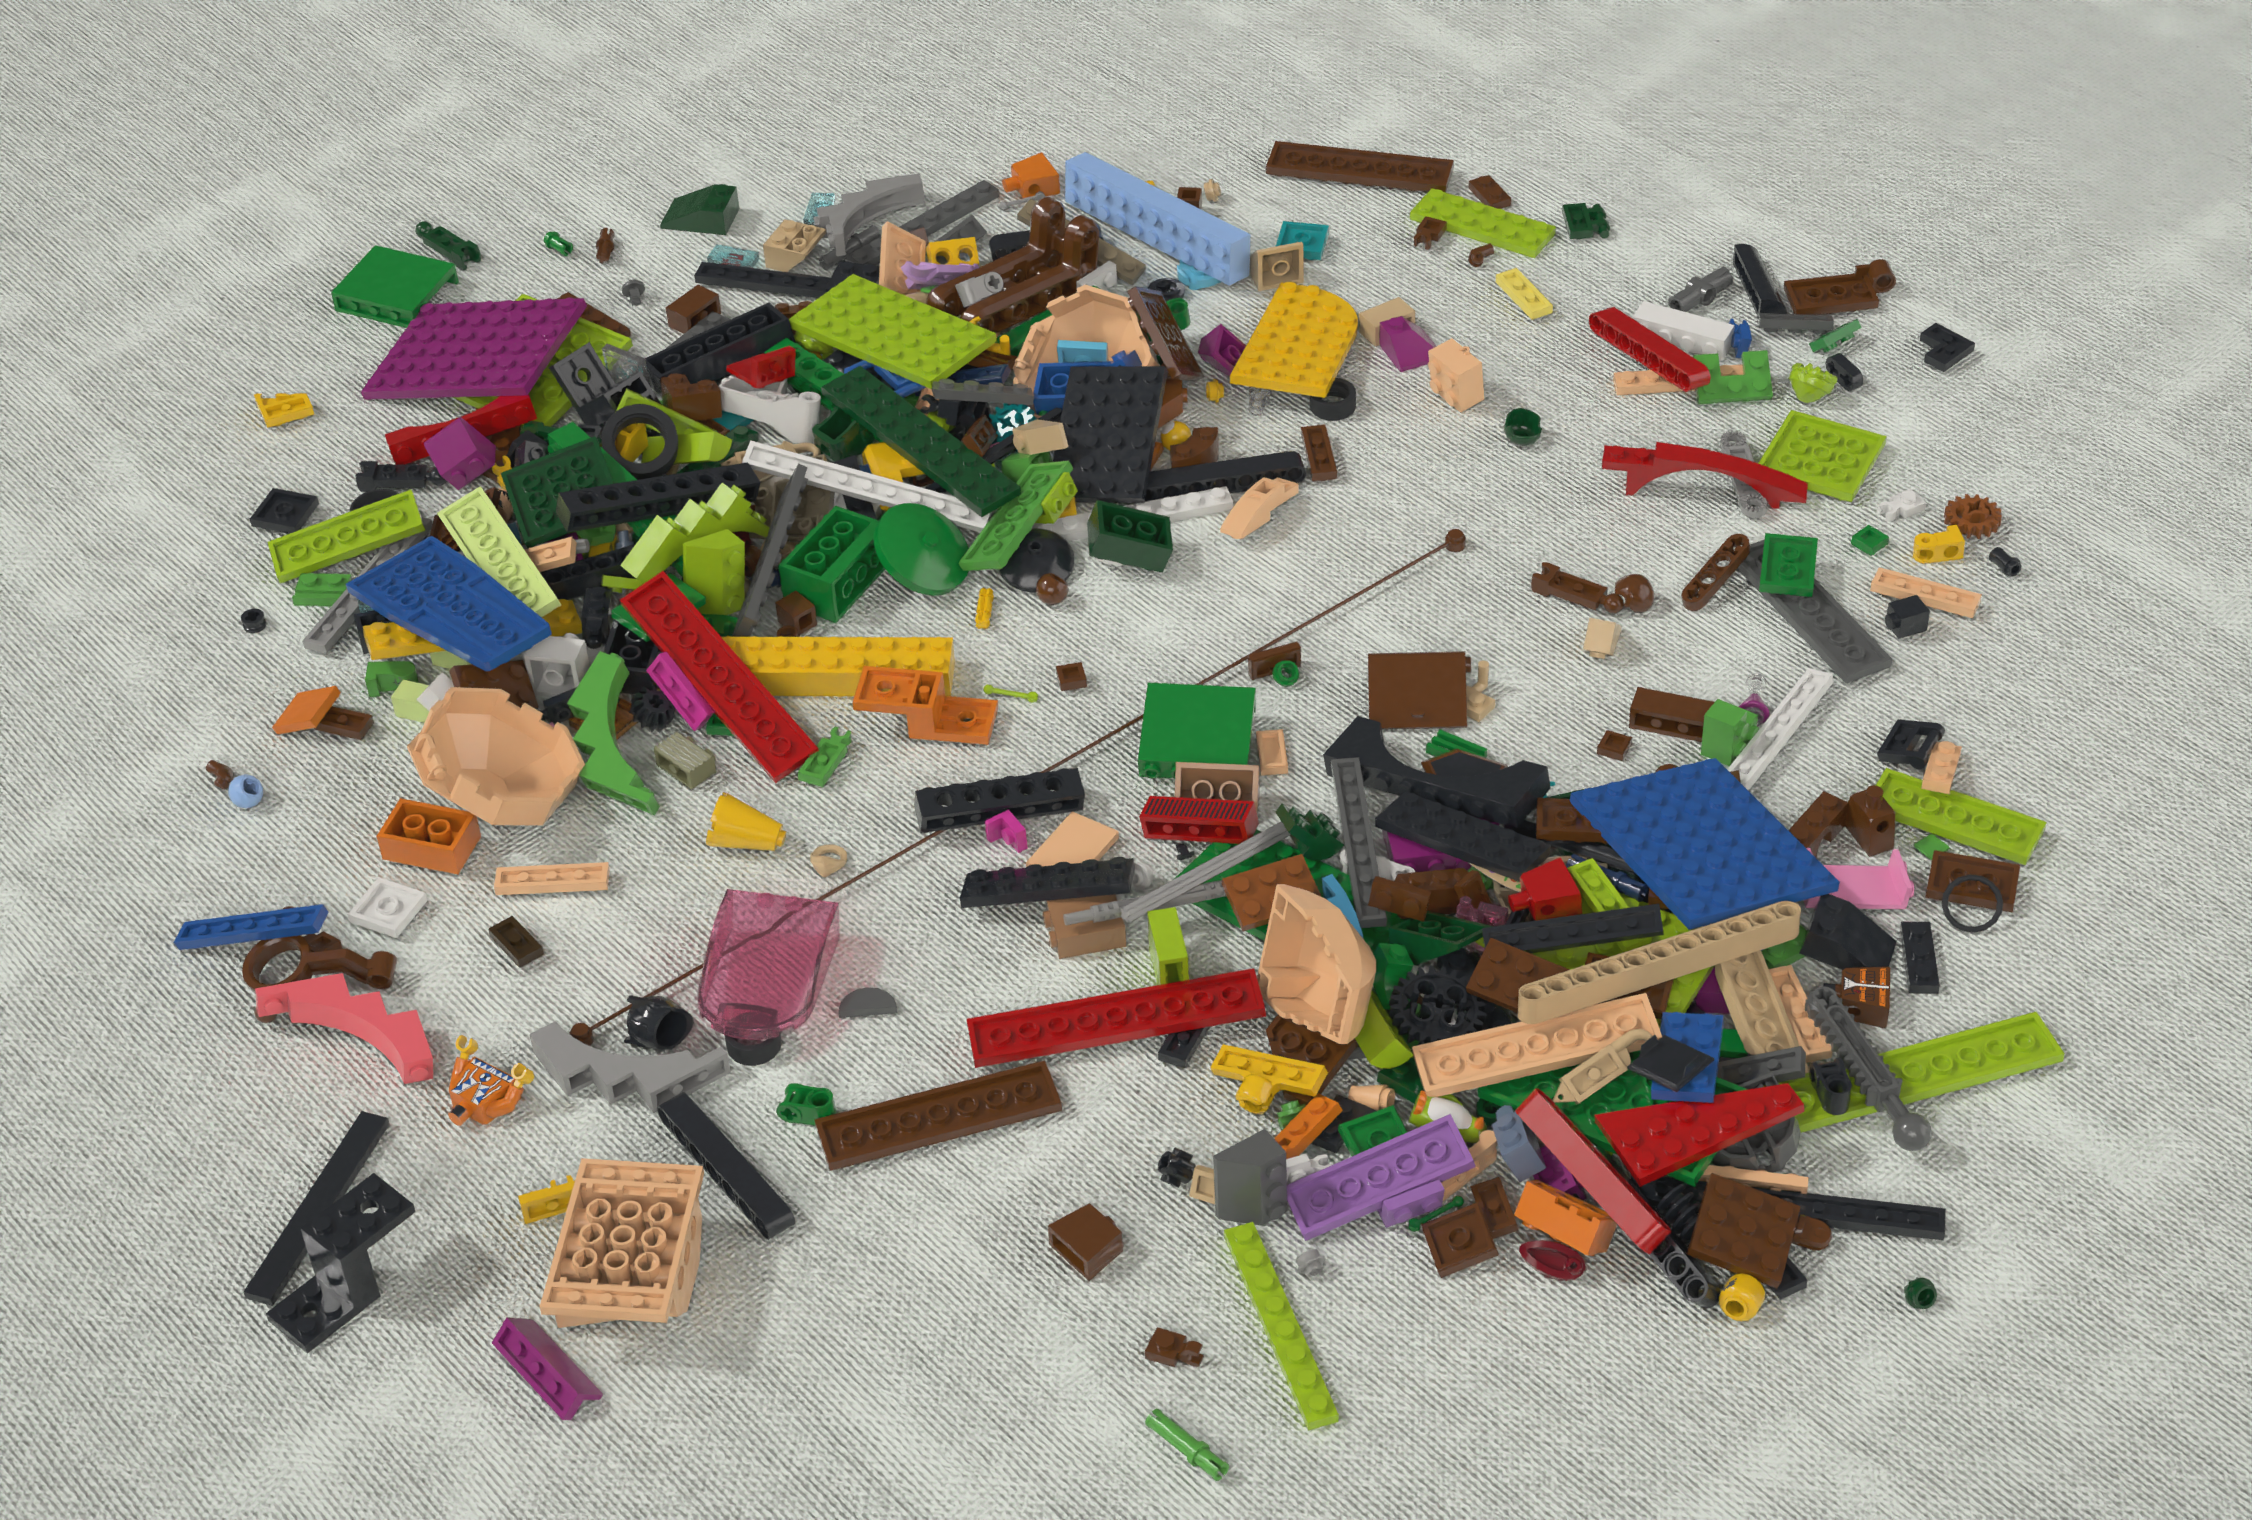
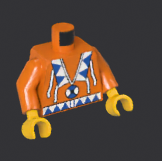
M460 1035L455 1044L457 1049L461 1051L460 1057H456L449 1085V1094L453 1109L448 1113L449 1119L457 1126H461L468 1118L484 1125L497 1117L513 1112L518 1101L522 1098L523 1084H529L534 1079L533 1071L528 1068L526 1069L525 1065L517 1063L513 1066L510 1075L475 1056L470 1060L469 1055L477 1051L478 1043L471 1038L469 1045L465 1048L467 1037Z

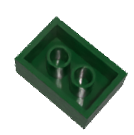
M1096 501L1087 522L1089 556L1163 573L1173 551L1170 517L1104 501Z

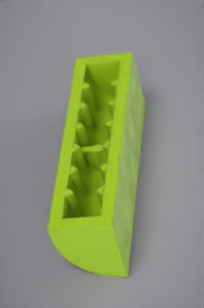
M715 431L679 434L678 453L673 465L722 460L731 448L732 439ZM663 436L647 437L648 447L643 451L641 463L650 462L661 454L665 445Z
M1372 990L1364 1026L1355 1039L1371 1065L1378 1068H1394L1407 1062L1413 1056V1053L1403 1036L1398 1034L1399 1029L1397 1026L1392 1025L1393 1019L1389 1016L1387 1009H1383L1377 993Z

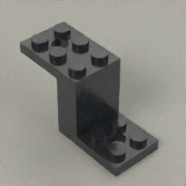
M590 342L549 367L585 425L598 426L606 422L616 412L626 388L661 404L641 371L615 384ZM578 370H583L586 373V382L578 378ZM653 429L650 432L646 431L647 437L662 436L661 433ZM643 452L638 456L639 460L642 459Z
M373 1173L300 1229L315 1276L266 1313L268 1321L308 1354L381 1297L367 1249L416 1212L414 1204ZM368 1208H378L374 1213H363ZM310 1311H318V1314L314 1317H304Z

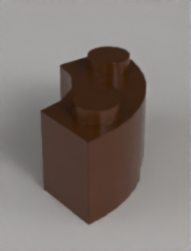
M1218 427L1193 428L1192 435L1186 441L1170 445L1171 468L1217 462L1219 456Z

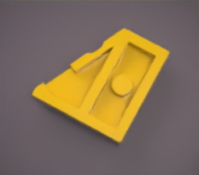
M262 393L254 394L255 402L267 428L280 426L283 423L314 415L312 404L306 393L291 395L276 393V398H263Z

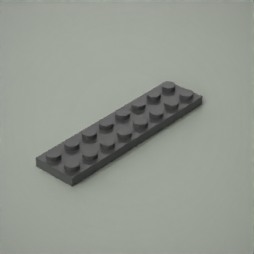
M798 463L782 492L732 637H750L753 628L757 626L762 614L759 612L760 608L764 606L769 594L766 592L767 587L770 588L775 577V573H773L774 568H777L782 557L780 550H783L789 536L786 534L787 530H790L795 519L793 511H797L802 497H799V492L803 493L808 479L805 478L808 467Z
M1764 540L1750 544L1749 555L1737 568L1758 591ZM1815 578L1812 597L1760 592L1845 684L1892 666V658Z

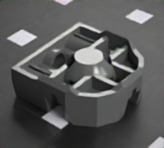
M1771 1072L1738 1086L1754 1089L1763 1087L1762 1082H1765L1766 1087L1779 1085ZM1795 1116L1718 1151L1712 1161L1715 1166L1722 1167L1733 1166L1739 1169L1765 1170L1771 1173L1782 1170L1797 1152L1801 1133L1799 1123ZM1768 1148L1773 1160L1769 1161L1770 1165L1766 1167L1764 1164L1758 1166L1755 1154L1762 1153Z

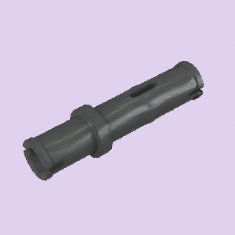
M871 225L863 232L853 234L847 242L846 255L836 256L835 249L819 258L821 267L824 270H829L839 261L844 260V257L881 237V234H877L880 233L879 229L875 225Z

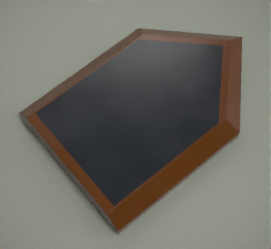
M1455 749L1421 762L1424 772L1444 776L1479 775L1508 767L1507 764L1460 749Z

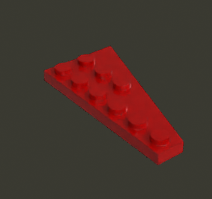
M1789 1083L1714 1095L1713 1103L1675 1101L1596 1114L1594 1116L1595 1123L1641 1187L1803 1113L1804 1103Z

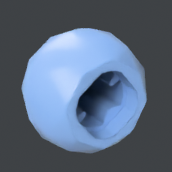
M240 775L231 781L228 796L237 807L251 808L261 801L263 786L253 775Z

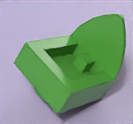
M616 525L576 531V533L582 539H587L590 546H598L599 544L614 541Z

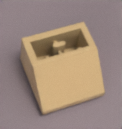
M784 219L763 244L766 268L788 272L806 258L826 234V229Z

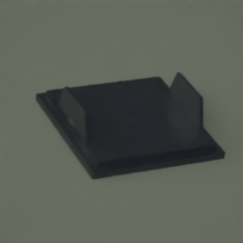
M1654 1034L1641 1045L1639 1057L1628 1065L1627 1069L1678 1092L1711 1064L1714 1058L1666 1035L1658 1040Z

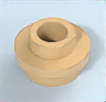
M1209 179L1208 182L1204 183L1207 200L1218 201V196H1221L1219 183H1214L1213 179Z

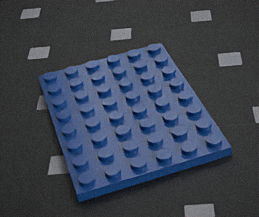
M1716 758L1672 769L1660 770L1643 776H1635L1630 779L1571 793V804L1582 816L1584 815L1591 822L1594 829H1598L1601 832V836L1688 930L1723 921L1778 902H1798L1838 891L1840 882Z

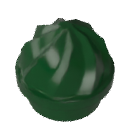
M1916 1277L1915 1280H1909V1283L1904 1287L1906 1301L1913 1308H1930L1937 1299L1935 1286L1927 1278Z

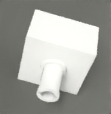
M566 633L563 637L549 636L535 644L531 649L526 650L524 654L527 673L535 695L554 697L576 688L590 668L585 640H580L572 633Z

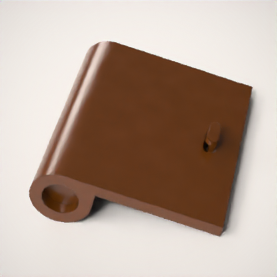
M1465 651L1368 653L1369 719L1381 722L1382 729L1467 728L1466 673H1471V656L1466 657Z

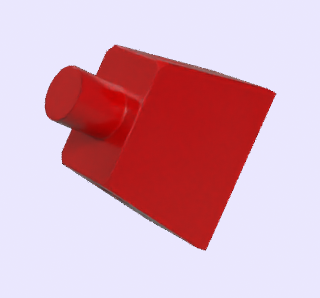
M1561 857L1523 873L1520 876L1521 892L1508 895V901L1513 912L1528 908L1535 921L1582 914L1581 893Z

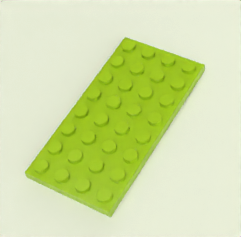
M855 274L847 277L789 319L791 329L929 389H932L933 381L939 382L941 379H947L997 342L996 333Z

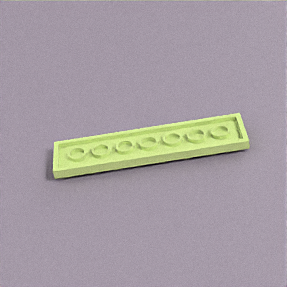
M481 486L437 513L466 558L474 562L540 617L561 606V603Z

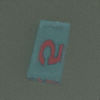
M716 244L708 255L707 262L753 268L760 258L759 252Z

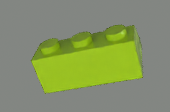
M728 529L683 543V582L706 597V604L697 609L701 614L729 615L741 611L744 602L745 542Z

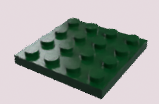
M596 436L501 473L527 548H532L568 534L556 514L558 494L560 492L614 484Z

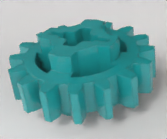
M1003 403L1002 409L998 406L995 407L997 413L989 415L992 419L991 424L998 435L992 444L1001 442L1012 435L1013 427L1016 428L1036 420L1035 412L1028 405L1024 404L1010 405Z

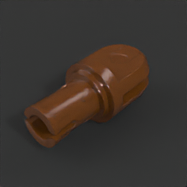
M1800 1213L1791 1243L1813 1251L1825 1249L1832 1240V1231L1828 1224Z

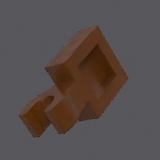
M1157 1327L1145 1349V1359L1175 1367L1178 1360L1191 1366L1199 1367L1204 1358V1355L1200 1354L1203 1344L1196 1341L1187 1342L1186 1335Z

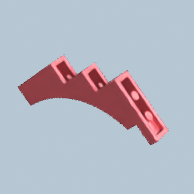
M343 973L255 989L256 1009L259 1017L288 1012L291 1023L323 1025L351 1033L380 1050L393 1063L404 1084L433 1079V1057L417 1010L387 1015L380 991L350 996Z

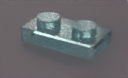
M812 192L803 218L804 224L814 225L813 217L817 216L816 208L834 205L835 194Z

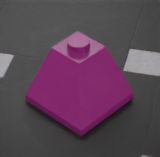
M1403 316L1380 322L1379 346L1400 372L1428 364V351L1435 348L1436 345L1422 328Z
M1220 324L1201 338L1198 354L1215 369L1230 376L1246 345Z

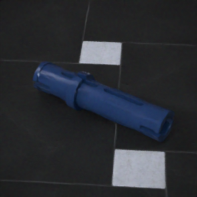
M1573 854L1571 855L1572 859H1568L1566 868L1586 861V859ZM1598 865L1619 893L1636 899L1638 902L1644 901L1643 897H1647L1649 887L1646 884L1629 878L1624 872H1615Z

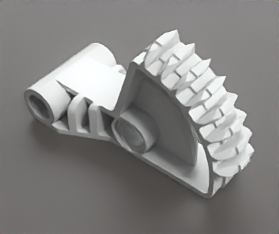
M731 375L728 379H722L719 385L722 410L770 424L793 443L814 444L815 438L812 428L816 424H820L821 396L814 392H803L800 395L798 393L787 394V378L782 382H775L761 389L753 388L745 381L736 378V376Z

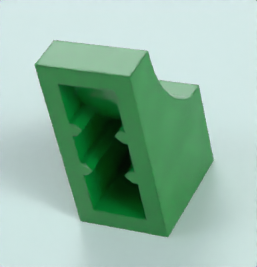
M1379 943L1373 953L1376 959V974L1373 986L1383 1009L1390 1010L1389 1001L1393 987L1398 985L1400 977L1406 979L1407 972H1411L1414 965L1405 945Z

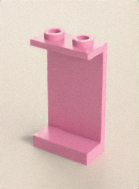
M1893 849L1888 866L1823 865L1840 882L1838 891L1829 894L1851 902L1858 909H1906L1909 898H1912L1914 895V883L1908 877L1907 864L1902 860L1899 849ZM1820 896L1803 900L1805 907L1815 908Z

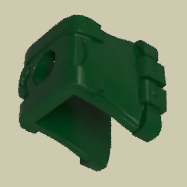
M836 405L833 412L821 424H816L812 428L815 446L820 449L821 455L825 454L827 462L830 463L854 455L857 457L863 454L867 445L873 444L875 441L873 434L855 419L852 422L850 416Z

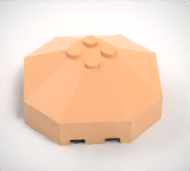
M1085 284L1077 288V293L1067 298L1061 296L1048 302L1046 307L1052 313V316L1038 323L1035 322L1030 327L1027 338L1012 368L1016 376L1013 379V384H1025L1034 392L1039 363H1058V340L1104 342L1108 345V359L1111 362L1113 361L1112 356L1118 352L1125 350L1127 354L1135 350L1142 362V366L1160 365L1150 345L1147 333L1142 330L1139 324L1141 318L1138 312L1133 311L1128 298ZM1034 404L1028 405L1035 412L1034 416L1037 419L1041 416L1036 415Z
M451 687L446 692L443 700H438L430 709L421 732L407 745L423 785L491 825L543 826L575 788L580 777L579 774L585 766L568 728L559 722L554 727L541 720L542 712L526 703L521 708L508 701L510 694L502 689Z

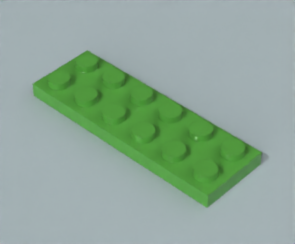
M1069 461L1038 463L1028 466L1016 483L1021 487V495L996 510L960 560L959 565L963 571L998 570L1007 565L1009 558L1019 548L1024 537L1031 531L1034 523L1043 514L1044 510L1041 503L1063 472L1071 473L1073 470Z

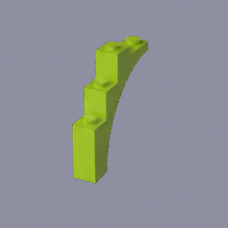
M721 483L707 504L703 501L698 504L689 499L675 520L670 517L665 520L657 515L620 566L636 579L645 583L660 572L665 571L678 557L683 555V543L726 529L731 532H753L766 538L770 527L764 524L767 520L756 511L753 512L750 508L751 503L744 498L746 495L744 491L736 485L730 488Z

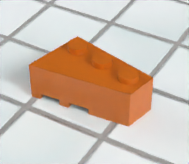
M1539 1180L1526 1182L1514 1216L1523 1220L1522 1224L1533 1230H1541L1549 1234V1237L1565 1243L1587 1256H1595V1254L1607 1252L1617 1227V1223L1605 1210Z

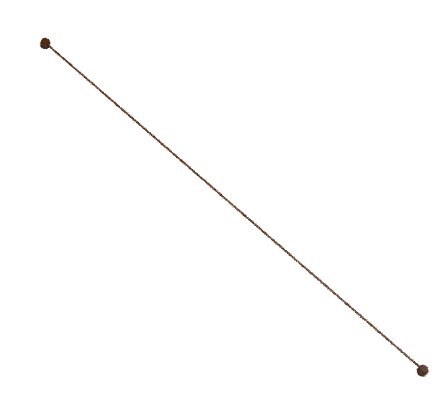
M1459 529L1450 530L1445 537V543L1250 654L1267 649L1443 548L1450 552L1463 551L1466 547L1465 535ZM1248 655L1195 685H1203L1247 660ZM1144 714L1041 771V773L1050 772L1143 719ZM945 830L935 831L644 997L660 993ZM632 1004L591 1027L585 1023H577L572 1026L569 1034L580 1042L591 1046L594 1042L592 1031L630 1010Z

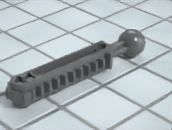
M1822 986L1814 991H1810L1808 999L1805 1000L1804 1010L1807 1011L1808 1018L1814 1021V1026L1820 1028V1035L1826 1037V1044H1831V1051L1837 1053V1058H1842L1845 1069L1849 1070V1077H1854V1084L1860 1086V1094H1866L1865 1105L1874 1106L1877 1112L1887 1111L1894 1121L1892 1128L1894 1141L1906 1151H1919L1926 1147L1932 1137L1929 1121L1918 1113H1909L1899 1098L1902 1079L1895 1078L1896 1074L1889 1071L1890 1066L1884 1064L1883 1056H1879L1877 1054L1878 1049L1872 1047L1871 1039H1867L1865 1037L1866 1032L1860 1030L1859 1022H1855L1854 1015L1848 1013L1847 1006H1843L1842 998H1839L1836 992L1829 987Z

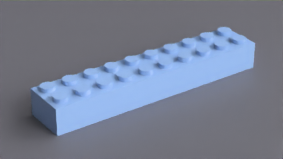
M1087 152L1065 161V202L1178 260H1182V262L1190 266L1192 265L1194 268L1229 286L1249 276L1251 234Z

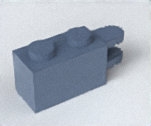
M1504 1105L1496 1112L1497 1122L1493 1123L1492 1127L1501 1156L1520 1183L1545 1169L1546 1165L1534 1132L1517 1115L1512 1106Z

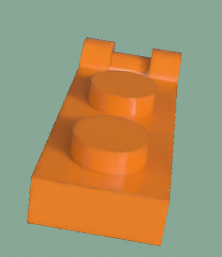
M1318 1093L1274 1138L1286 1151V1159L1299 1156L1343 1111L1338 1102Z

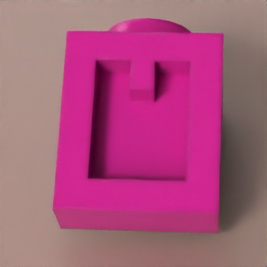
M1009 810L985 821L986 837L990 843L1003 838L1007 845L1011 844L1018 853L1028 849L1026 829Z

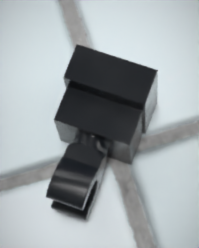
M929 394L921 398L930 404V407L923 406L920 409L922 413L928 414L938 411L937 417L946 418L947 425L956 426L959 423L958 417L961 411H963L964 401L936 400Z

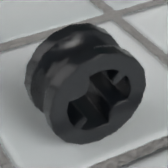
M249 609L241 615L243 628L247 633H258L264 630L267 625L264 613L260 609Z

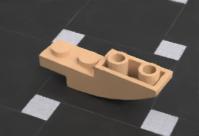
M1263 477L1248 489L1235 504L1223 522L1220 532L1230 535L1234 539L1245 538L1270 521V511L1296 495L1299 484L1278 477L1274 480Z

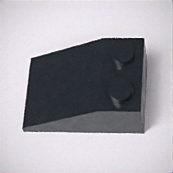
M1825 894L1819 897L1799 954L1841 970L1845 968L1889 967L1897 941L1851 902L1831 894Z

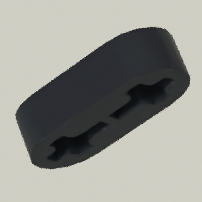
M1839 353L1826 359L1827 371L1837 377V382L1845 390L1852 391L1863 386L1861 371L1844 355Z

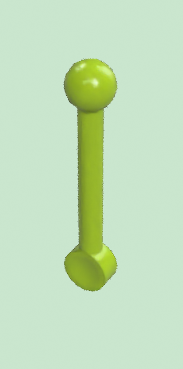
M990 684L985 685L983 689L987 695L996 693L1025 698L1031 703L1038 700L1036 692L1021 693L993 688Z

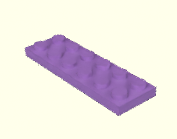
M1451 1114L1288 1184L1287 1202L1304 1240L1307 1241L1381 1209L1384 1200L1438 1179L1443 1182L1476 1166Z

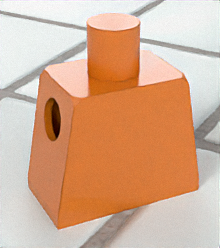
M1038 153L1012 164V177L1002 180L1006 193L1017 190L1022 198L1035 196L1037 192H1043L1045 196L1060 194L1059 174L1043 153Z

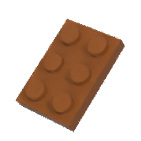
M1302 854L1222 879L1223 889L1242 932L1269 923L1277 884H1285L1307 890L1321 897Z

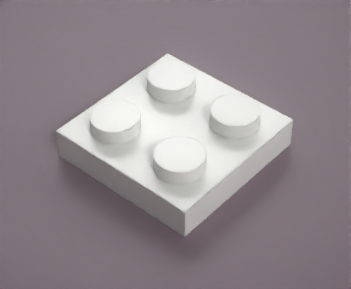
M378 877L347 915L350 923L397 938L428 900L425 892Z

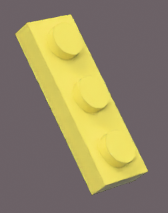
M1517 268L1496 274L1495 282L1531 320L1553 313V305Z

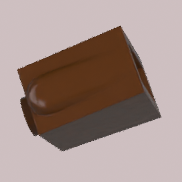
M1090 1203L1048 1225L1049 1245L1088 1281L1094 1278L1123 1252L1122 1231L1117 1228L1115 1222L1109 1216H1104Z

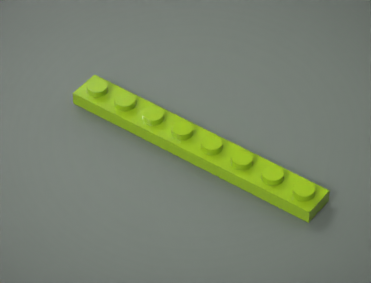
M1250 1222L1225 1229L1224 1239L1307 1430L1339 1422V1414L1254 1223Z

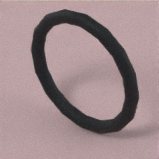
M1969 874L1958 877L1947 886L1943 893L1942 908L1944 915L1952 926L1962 931L1976 933L1987 930L1997 922L2002 913L2003 900L2000 890L1992 881L1983 876ZM1969 880L1980 881L1989 886L1997 900L1996 912L1992 919L1984 925L1976 927L1965 926L1957 922L1950 914L1948 908V899L1953 888Z

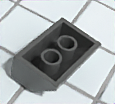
M1266 1129L1213 1156L1215 1216L1219 1220L1240 1223L1253 1222L1254 1225L1262 1226L1271 1220L1280 1218L1287 1212L1286 1151Z

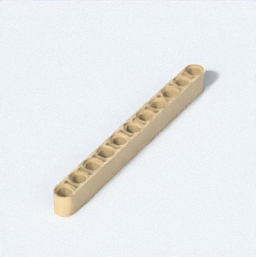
M1791 901L1778 902L1525 984L1519 989L1518 1018L1527 1024L1541 1023L1793 940L1799 935L1801 907Z

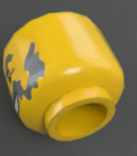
M1743 1273L1735 1274L1729 1278L1719 1294L1721 1310L1728 1317L1737 1321H1748L1756 1316L1765 1300V1290L1762 1284L1751 1275Z

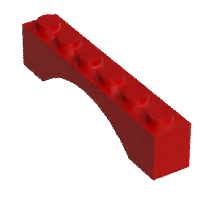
M529 394L499 396L484 407L461 416L484 437L537 419ZM456 419L432 425L408 426L385 434L395 465H405L430 456L424 446V442Z

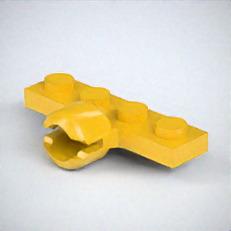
M1224 1044L1221 1046L1210 1067L1214 1075L1243 1081L1235 1098L1239 1101L1240 1107L1257 1115L1267 1112L1276 1093L1281 1090L1316 1097L1328 1074L1324 1065Z

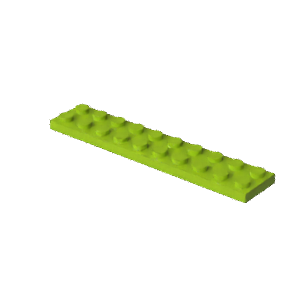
M2036 1011L1883 1052L1878 1055L1883 1056L1884 1064L1890 1066L1889 1071L1896 1074L1895 1078L1902 1079L1899 1098L1905 1105L2063 1062L2065 1053ZM1846 1069V1073L1849 1077V1070ZM1805 1073L1804 1078L1778 1082L1779 1084L1789 1083L1804 1103V1112L1795 1116L1801 1133L1876 1113L1877 1110L1874 1106L1865 1105L1866 1094H1860V1086L1854 1084V1077H1849L1852 1085L1849 1109L1841 1115H1832L1824 1111L1816 1090L1811 1084L1809 1073Z

